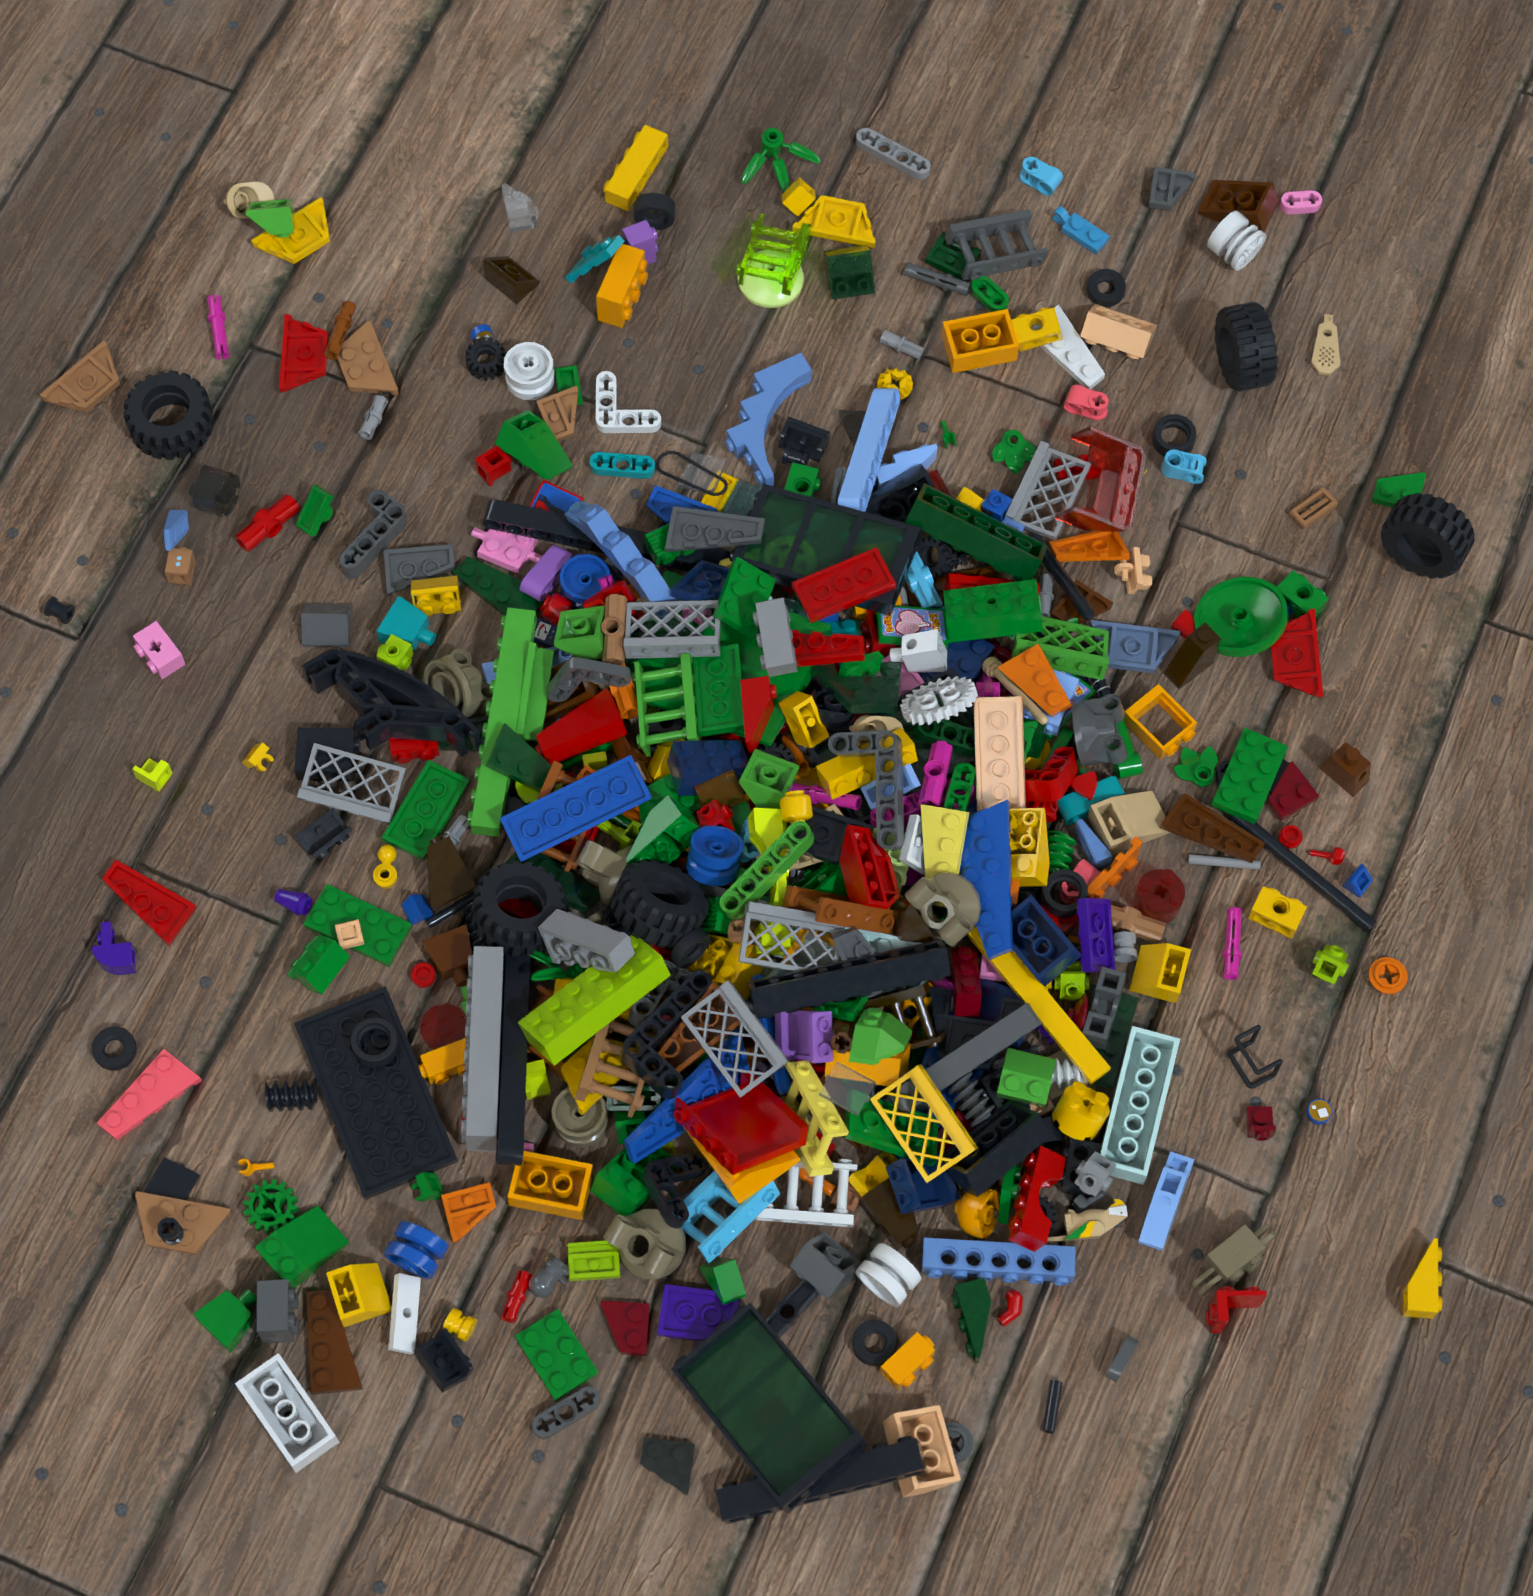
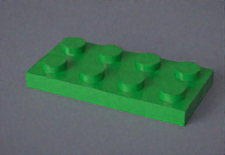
M739 644L720 646V656L693 657L697 724L700 737L744 730L740 680H743Z
M1244 728L1211 806L1255 825L1288 746Z
M428 760L381 837L382 841L425 861L427 857L426 849L430 846L429 841L440 836L471 784L470 779Z
M326 884L305 920L304 928L334 939L339 944L335 925L359 919L364 945L349 949L390 967L411 931L412 923Z
M853 1090L847 1093L845 1126L849 1133L844 1138L910 1159L870 1099L872 1097ZM881 1099L878 1100L884 1109L893 1111V1103ZM915 1111L914 1115L928 1117L926 1114ZM887 1113L890 1119L892 1120L893 1114ZM896 1115V1128L908 1132L910 1117ZM914 1118L911 1133L925 1135L927 1121ZM931 1122L929 1136L938 1138V1123ZM901 1134L906 1141L907 1135ZM910 1136L909 1147L911 1150L922 1153L924 1138ZM928 1139L926 1154L937 1156V1141ZM915 1155L920 1162L921 1156ZM924 1158V1164L933 1166L937 1162V1159Z

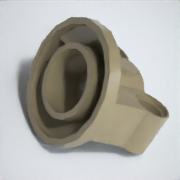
M455 649L450 655L429 662L425 667L423 682L448 699L466 718L478 713L486 714L487 702L492 701L493 694H490V684L484 683L480 672L470 665V654L463 649Z
M588 840L576 861L581 866L578 874L588 882L598 886L602 904L611 908V896L624 870L630 865L627 863L626 858L633 845L614 852Z
M945 872L935 874L929 878L922 877L905 893L906 899L913 905L933 936L944 940L950 946H955L966 934L973 930L979 921L981 912L979 894L973 884L962 875ZM934 901H939L946 905L948 916L944 921L937 918L932 908Z
M643 1209L627 1216L617 1214L603 1235L607 1242L619 1248V1255L623 1265L632 1274L642 1279H660L672 1274L681 1264L685 1254V1235L682 1227L672 1228L667 1225L659 1209ZM639 1235L644 1236L649 1243V1249L645 1256H641L637 1249V1238Z

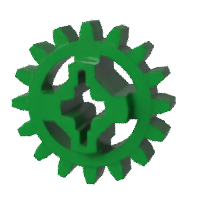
M273 1179L269 1185L266 1180H263L262 1187L254 1184L255 1192L246 1193L250 1201H243L244 1207L248 1208L243 1212L245 1217H250L248 1219L249 1225L256 1224L255 1229L257 1232L264 1228L266 1235H269L271 1229L276 1231L279 1227L286 1225L288 1220H294L295 1217L292 1213L299 1212L298 1206L294 1205L299 1201L297 1196H293L295 1192L292 1187L286 1190V1182L283 1181L278 1185L276 1179ZM259 1199V1206L255 1208V1204ZM265 1201L275 1206V1210L277 1213H275L274 1210L267 1208V1204ZM287 1205V1210L283 1215V1207Z

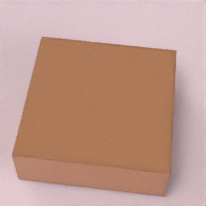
M848 1183L846 1210H849V1213L854 1215L861 1195ZM838 1187L831 1201V1205L837 1207Z

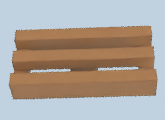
M1323 487L1290 510L1288 515L1291 518L1293 517L1295 519L1294 522L1296 524L1299 523L1301 525L1300 528L1304 531L1336 508L1338 502ZM1321 496H1325L1324 499H1322L1320 502L1312 506L1306 512H1304L1301 515L1298 514L1300 511L1305 509L1307 506L1312 504ZM1328 502H1330L1327 506H1325L1324 508H1322L1320 511H1318L1317 513H1315L1313 516H1311L1310 518H1308L1306 521L1304 520L1305 518H1307L1308 516H1310L1311 514H1313L1315 511H1317L1318 509H1320L1322 506H1324L1325 504H1327Z

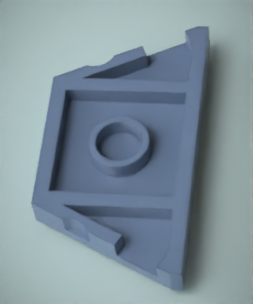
M1091 620L1090 627L1109 631L1108 668L1154 674L1180 636V631L1098 620ZM1094 636L1095 639H1099L1100 642L1102 641L1101 637Z

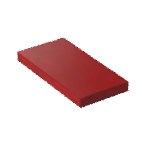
M877 547L791 582L792 588L810 623L897 588L896 582Z

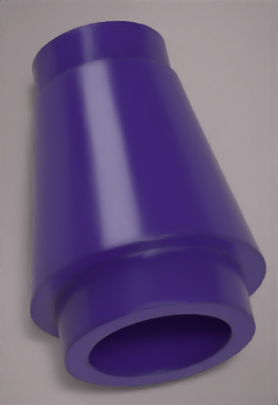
M279 889L275 894L274 901L276 903H279L298 916L301 914L307 915L311 909L312 898L307 893Z

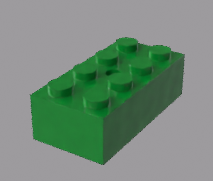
M1036 579L943 591L949 643L1043 631Z

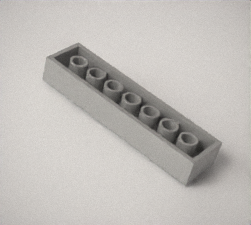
M474 946L473 955L468 957L469 973L467 981L464 1071L469 1072H464L463 1095L468 1096H463L462 1119L467 1120H462L461 1143H466V1151L496 1152L504 947Z

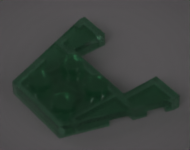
M882 662L880 666L881 676L875 675L872 677L850 676L849 678H839L834 664L812 666V673L822 678V684L835 692L834 697L850 713H896L901 662Z

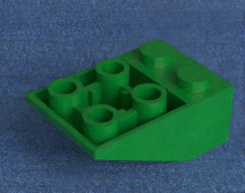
M527 410L503 422L495 444L502 448L505 453L518 459L522 465L531 468L541 478L550 480L573 467L547 423L531 411Z
M668 795L649 812L626 861L630 865L640 860H646L647 862L657 860L658 863L665 862L670 864L690 846L692 834L701 826L691 812Z
M660 1147L634 1164L628 1159L625 1148L597 1173L590 1191L619 1215H632L640 1211L652 1198L642 1178V1172L647 1164L651 1161L672 1156ZM670 1165V1169L673 1172L678 1168L674 1165Z

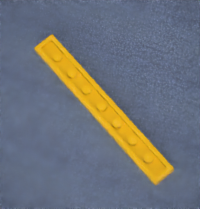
M977 926L973 928L967 936L1020 1000H1025V1004H1030L1041 1020V1025L1087 1081L1092 1084L1110 1071L1111 1067L1036 979L1018 955L1011 951L990 960L986 954Z

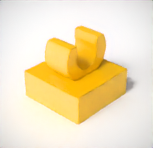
M262 742L256 744L241 763L248 769L255 767L258 771L264 772L266 768L261 764L262 759L267 760L269 763L273 762L274 759L270 754H266L270 748Z

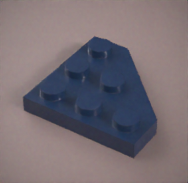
M701 560L671 588V597L677 598L680 601L719 600L730 568Z

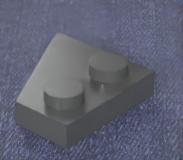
M1155 167L1148 207L1170 211L1195 181L1196 173Z

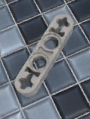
M862 128L857 132L856 145L861 150L915 179L923 180L929 176L931 164L926 158L872 129ZM885 145L890 150L888 152H881L878 148ZM904 155L908 160L900 162L897 160V157Z

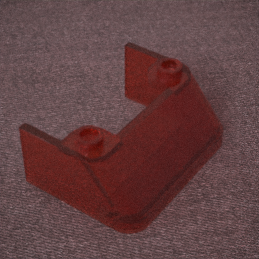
M1093 426L1072 434V440L1089 446L1088 459L1090 463L1101 469L1094 509L1089 507L1082 509L1072 507L1055 514V519L1085 531L1124 532L1129 530L1134 523L1146 461L1145 451L1139 445Z

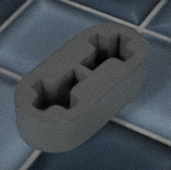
M1130 1335L1127 1336L1105 1375L1107 1378L1117 1382L1139 1343L1137 1339Z

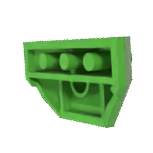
M879 1008L864 1010L855 1025L849 1062L875 1065L880 1062V1059L890 1058L904 1051L912 1036V1030L890 1013L882 1012Z

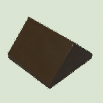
M509 256L485 258L483 261L485 280L516 305L540 283L538 279Z
M900 895L898 900L890 907V909L897 911L892 933L901 941L917 943L936 941V938L913 905Z

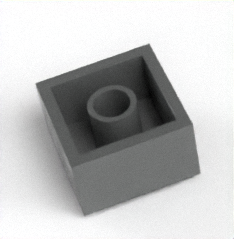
M823 1232L805 1243L790 1267L795 1270L798 1277L810 1282L820 1295L830 1298L850 1283L862 1262L827 1233Z
M288 1279L257 1281V1333L263 1344L294 1342V1334L299 1333V1322L294 1312V1309H299V1296L296 1294L295 1287L291 1286Z

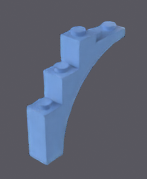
M802 353L754 373L752 389L755 395L740 402L738 415L742 423L726 430L725 445L730 453L733 452L737 459L743 456L747 466L753 468L754 477L758 484L774 486V474L768 464L764 448L767 427L774 412L794 391L811 382L812 369Z
M582 500L570 506L569 511L564 514L567 520L584 532L611 559L639 593L644 602L677 601L676 598L671 597L670 588L654 564L642 557L629 535L617 528L605 508L596 503L589 505ZM660 609L655 613L661 619L669 614L666 609Z

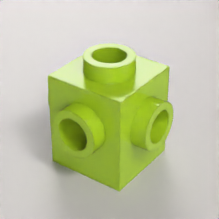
M393 634L390 635L385 644L380 645L376 653L379 661L400 670H407L409 668L412 656L414 655L412 644Z
M1326 944L1323 951H1317L1312 963L1316 964L1312 974L1324 981L1335 984L1338 976L1344 977L1349 967V964L1345 962L1349 954L1336 945L1330 946Z
M1075 961L1054 979V990H1059L1060 999L1077 1000L1082 994H1085V989H1089V975H1085V972H1083L1080 961Z

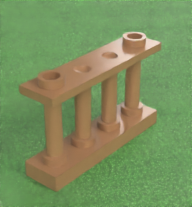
M614 1019L595 1034L575 1096L576 1100L584 1102L587 1094H593L594 1092L630 1104L628 1117L632 1118L635 1110L641 1109L645 1097L640 1095L644 1081L634 1072L604 1063L603 1059L599 1058L601 1052L605 1053L607 1051L619 1056L621 1053V1045L609 1042L610 1039L605 1038L607 1032L612 1033L614 1031L630 1036L637 1028L616 1022V1019ZM644 1032L647 1037H655L654 1033ZM630 1048L627 1049V1051L631 1054H638V1051ZM594 1072L598 1074L603 1072L636 1083L634 1095L596 1083L597 1080L593 1079Z

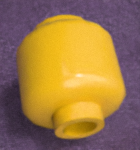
M803 790L785 792V796L780 799L781 818L784 822H791L793 824L796 821L805 822V820L812 818L811 797L804 794Z

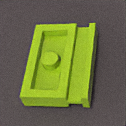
M607 1241L568 1243L570 1282L620 1278L618 1247L613 1246Z

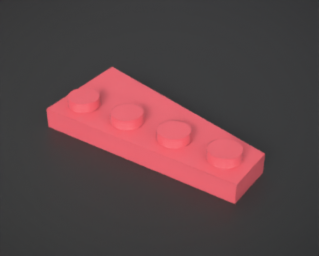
M163 1049L97 1124L115 1140H119L143 1123L145 1118L153 1113L156 1114L163 1109L165 1104L183 1095L185 1090L192 1085H197L202 1079Z

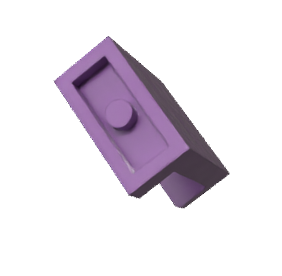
M799 1009L793 1013L780 1012L775 1014V1042L788 1060L810 1061L811 1063L833 1062V1047L831 1046L832 1011Z

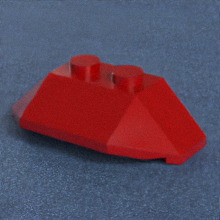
M848 825L845 830L839 863L849 901L864 906L888 909L900 897L891 858L885 849L880 847L869 828Z

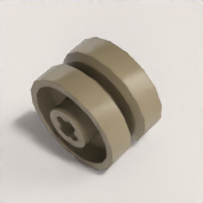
M569 1087L561 1091L554 1100L552 1118L555 1129L560 1139L568 1145L577 1148L590 1147L599 1142L606 1134L609 1119L606 1104L602 1097L583 1115L579 1113L578 1106L574 1097L571 1096Z

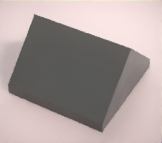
M305 603L301 612L302 646L349 647L352 604Z

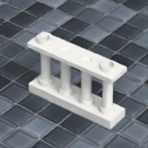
M837 1159V1163H832L834 1166L833 1171H839L837 1208L834 1209V1213H824V1209L821 1208L824 1175L813 1177L812 1205L809 1207V1211H799V1207L796 1206L799 1168H804L800 1161L789 1169L787 1203L784 1209H773L774 1205L769 1204L754 1220L853 1228L854 1215H850L849 1210L846 1209L849 1172H856L857 1164H852V1160Z

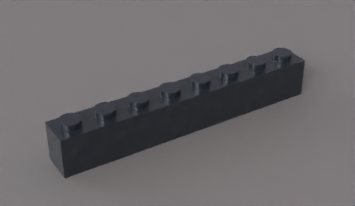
M940 939L748 981L752 1009L756 1018H770L780 1012L793 1013L803 1007L815 1008L822 1006L826 1002H843L849 997L854 996L866 997L871 995L872 992L881 990L884 992L893 991L899 986H916L920 982L927 980L939 981L944 979L945 976H950L951 973L947 948Z
M905 1436L897 1439L898 1443L888 1445L887 1442L873 1445L872 1450L860 1452L798 1506L928 1473L921 1442L917 1438L913 1439V1436ZM812 1462L801 1463L797 1465V1469L787 1471L786 1468L773 1471L772 1476H768L767 1479L782 1495L817 1464L813 1465ZM756 1475L747 1478L745 1483L738 1484L737 1481L728 1482L722 1485V1489L716 1490L721 1519L727 1525L784 1510Z

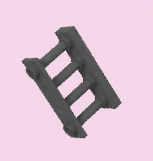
M1030 209L949 225L945 235L947 245L959 244L967 262L962 274L963 280L978 279L981 276L1031 266L1038 267L1044 263L1048 249L1036 250L1027 230L1032 218ZM1019 232L1027 252L1016 254L1007 233ZM999 236L1007 256L996 258L987 237ZM979 240L987 260L976 262L967 241Z

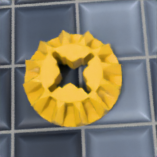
M897 367L891 370L887 368L884 373H880L877 388H897L901 400L906 398L912 391V377L906 373V370H898ZM891 378H893L896 382L900 381L899 388L895 384L890 385L892 381Z

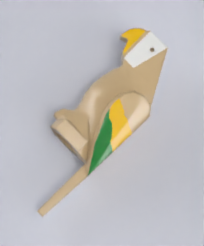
M1114 1199V1204L1110 1205L1107 1210L1089 1209L1076 1214L1073 1210L1069 1209L1067 1213L1063 1214L1066 1235L1050 1237L1047 1243L1098 1239L1128 1217L1126 1205L1122 1200Z

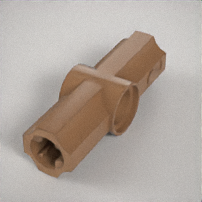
M610 594L606 597L605 619L601 626L604 632L603 662L616 665L625 663L623 645L626 630L627 598L619 594Z
M1111 905L1112 929L1116 933L1133 932L1136 934V937L1160 944L1166 923L1143 916L1139 910L1133 907L1125 906L1119 908Z

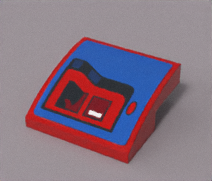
M543 480L529 507L565 514L569 511L571 505L581 500L584 501V498Z

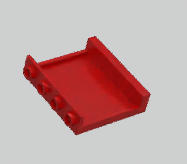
M741 1073L739 1085L741 1090L750 1084V1073ZM763 1082L741 1098L733 1088L691 1105H687L680 1098H676L674 1111L676 1121L732 1175L806 1145L809 1125Z

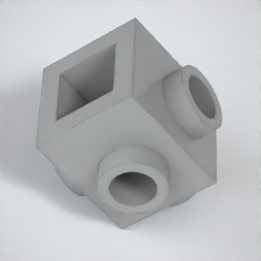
M1095 1151L1087 1162L1083 1160L1075 1172L1079 1175L1075 1184L1083 1192L1096 1197L1101 1190L1106 1192L1113 1181L1110 1175L1116 1164Z

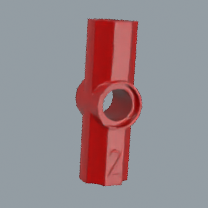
M286 494L269 509L263 508L254 515L252 523L235 536L236 541L243 550L250 552L267 537H275L281 531L283 524L300 511L299 505L292 496Z

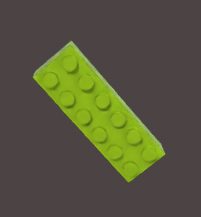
M632 935L629 936L635 954L616 973L596 970L593 966H590L518 1022L527 1041L554 1066L671 976L662 956L641 938L637 939Z

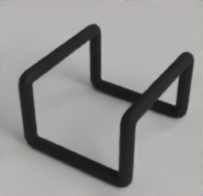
M1256 1025L1234 1038L1237 1047L1228 1052V1057L1250 1089H1254L1274 1078L1283 1063L1282 1059H1278L1258 1070L1245 1050L1246 1047L1255 1042L1261 1029L1260 1025ZM1253 1033L1250 1040L1243 1044L1240 1042V1039ZM1241 1051L1257 1075L1272 1068L1274 1070L1270 1075L1251 1084L1233 1054Z

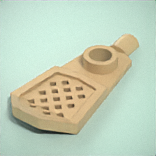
M1324 314V323L1319 324L1311 365L1319 375L1330 376L1340 367L1337 326L1333 324V315ZM1324 333H1329L1331 336L1327 337Z

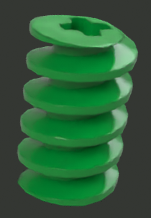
M1049 831L1047 837L1050 862L1048 876L1060 869L1069 870V866L1066 864L1071 863L1072 859L1068 855H1073L1074 850L1071 847L1076 846L1077 843L1063 832Z

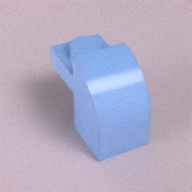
M911 764L903 766L904 795L921 785ZM876 780L861 787L870 809L876 808ZM889 785L885 789L886 797H890L894 793L893 785Z

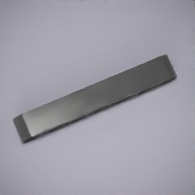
M1026 1003L927 1068L926 1072L939 1091H942L1037 1028L1042 1022L1030 1004ZM909 1080L901 1086L900 1094L914 1097L916 1086ZM918 1091V1097L923 1098L920 1092ZM888 1095L895 1104L896 1096ZM899 1097L897 1108L899 1112L909 1113L912 1110L913 1100ZM917 1101V1102H916V1107H918L919 1105H921V1104L924 1103V1102H922V1101Z

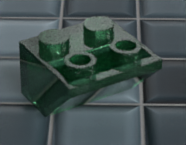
M867 245L823 251L826 277L832 300L875 293L871 250Z

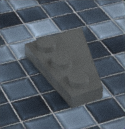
M453 544L384 550L387 596L410 588L411 580L431 579L455 569Z
M855 926L832 935L842 961L878 953ZM884 991L872 992L867 997L868 999L884 993Z

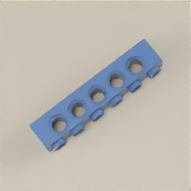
M924 1238L921 1274H927V1277L941 1278L942 1275H951L953 1279L964 1280L967 1277L985 1278V1281L1000 1278L1008 1283L1028 1280L1030 1284H1042L1043 1281H1050L1054 1285L1066 1286L1068 1283H1072L1075 1277V1247L1044 1245L1036 1252H1033L1016 1243ZM950 1255L953 1257L954 1262L952 1264H945L942 1262L941 1257ZM973 1256L980 1263L976 1266H971L967 1263L966 1259ZM1000 1258L1004 1261L1005 1265L1003 1267H995L991 1260ZM1026 1260L1030 1267L1022 1269L1017 1265V1261ZM1050 1261L1054 1264L1055 1269L1046 1270L1042 1263Z

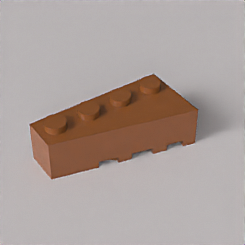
M713 982L696 1005L719 988V984ZM721 995L712 1000L710 1011L724 1013L726 1002ZM708 1004L702 1007L701 1010H707ZM729 1007L728 1013H729V1014H734L733 1011H732V1010L730 1009V1007ZM696 1012L689 1019L695 1027L704 1028L706 1013ZM710 1014L708 1029L722 1030L724 1016ZM727 1016L725 1031L733 1032L735 1029L737 1030L741 1024L739 1019ZM684 1021L681 1022L674 1034L658 1052L680 1074L707 1053ZM698 1030V1032H699V1033L701 1034V1036L703 1037L704 1031H703V1030ZM707 1031L706 1043L709 1047H715L720 1043L721 1033Z

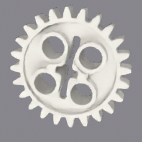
M958 676L953 679L947 677L943 681L938 679L935 683L930 681L927 686L921 685L919 690H912L913 694L906 695L907 699L902 700L903 704H900L903 717L907 722H911L913 725L916 723L922 725L927 722L930 725L933 721L940 723L941 719L949 720L952 715L958 716L959 711L965 712V707L973 706L972 702L976 701L978 694L975 684L971 679L966 680V677L959 679ZM935 694L939 695L943 707L939 706Z

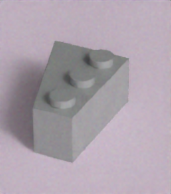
M784 598L755 603L757 612H753L755 626L760 628V633L756 634L759 648L763 647L764 655L760 656L762 669H767L769 677L798 672L795 648L792 641L793 633L789 623L791 618Z

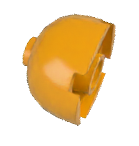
M987 1189L985 1193L975 1197L966 1192L961 1199L957 1200L955 1213L957 1214L958 1223L965 1233L981 1239H987L991 1235L998 1219L993 1218L995 1209L999 1210L1000 1207L999 1193Z

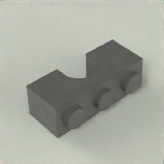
M1105 967L1101 969L1092 1008L1088 1013L1083 1029V1035L1093 1047L1106 1050L1124 989L1126 973Z

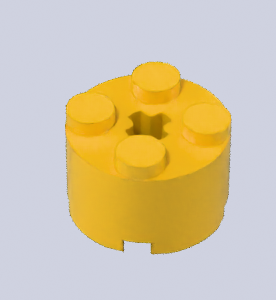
M1075 1081L1064 1090L1052 1112L1053 1121H1058L1060 1124L1058 1128L1067 1136L1083 1141L1085 1137H1091L1090 1140L1097 1136L1109 1115V1098L1106 1094L1096 1092L1086 1087L1082 1082Z

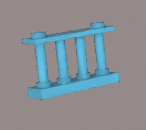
M713 1171L683 1200L689 1211V1218L682 1226V1230L700 1243L698 1249L704 1259L710 1263L780 1195V1192L774 1181H772L744 1202L738 1204L715 1171ZM720 1198L736 1208L727 1219L711 1208ZM702 1215L718 1226L709 1236L693 1226Z

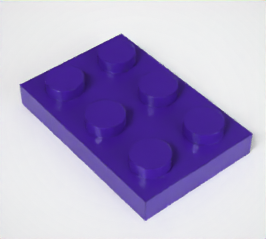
M1078 899L1077 916L1080 927L1078 938L1081 942L1082 956L1080 957V963L1083 972H1101L1102 967L1115 970L1110 899Z
M665 1284L657 1336L698 1342L702 1339H707L714 1333L715 1328L719 1324L727 1322L734 1316L735 1311L739 1308L740 1299L722 1305L713 1290ZM734 1340L728 1346H733Z

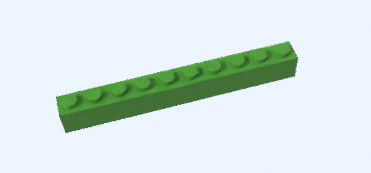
M507 608L506 616L503 615L501 619V629L504 632L503 637H499L497 643V651H500V655L494 661L493 670L497 672L496 679H492L490 684V694H493L492 701H488L486 707V715H489L488 723L483 725L482 736L485 737V743L480 745L479 759H482L481 766L476 767L475 781H478L477 789L473 788L471 803H474L473 811H469L467 825H471L472 834L501 837L503 824L500 818L505 813L511 778L486 767V763L503 724L506 723L514 732L517 729L529 642L533 643L537 623L536 611Z

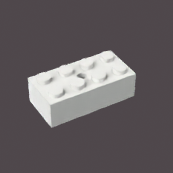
M279 1353L235 1383L295 1473L339 1443L336 1435ZM286 1412H292L290 1416L284 1417V1414Z

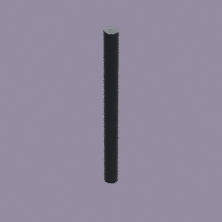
M1230 815L1229 819L1265 842L1264 847L1364 930L1369 932L1375 926L1377 921L1257 822L1254 825L1234 815Z

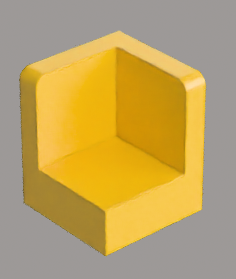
M800 177L782 194V203L796 216H799L816 199L815 190Z

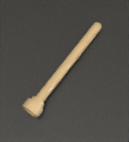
M996 657L987 658L982 665V670L989 677L997 678L1013 696H1023V706L1040 724H1046L1048 722L1047 716L1011 679L997 668L1002 663Z

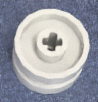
M523 342L515 345L507 352L504 358L505 381L508 390L515 397L522 400H536L543 398L550 392L554 385L553 359L550 352L543 345L535 342Z
M879 1243L870 1254L872 1261L864 1260L857 1268L856 1274L862 1283L878 1298L893 1307H899L907 1297L905 1290H913L921 1281V1276L915 1267L900 1253L888 1245Z

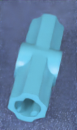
M916 551L905 579L911 593L915 594L921 608L939 609L942 607V601L934 587L932 574L929 568L924 566Z

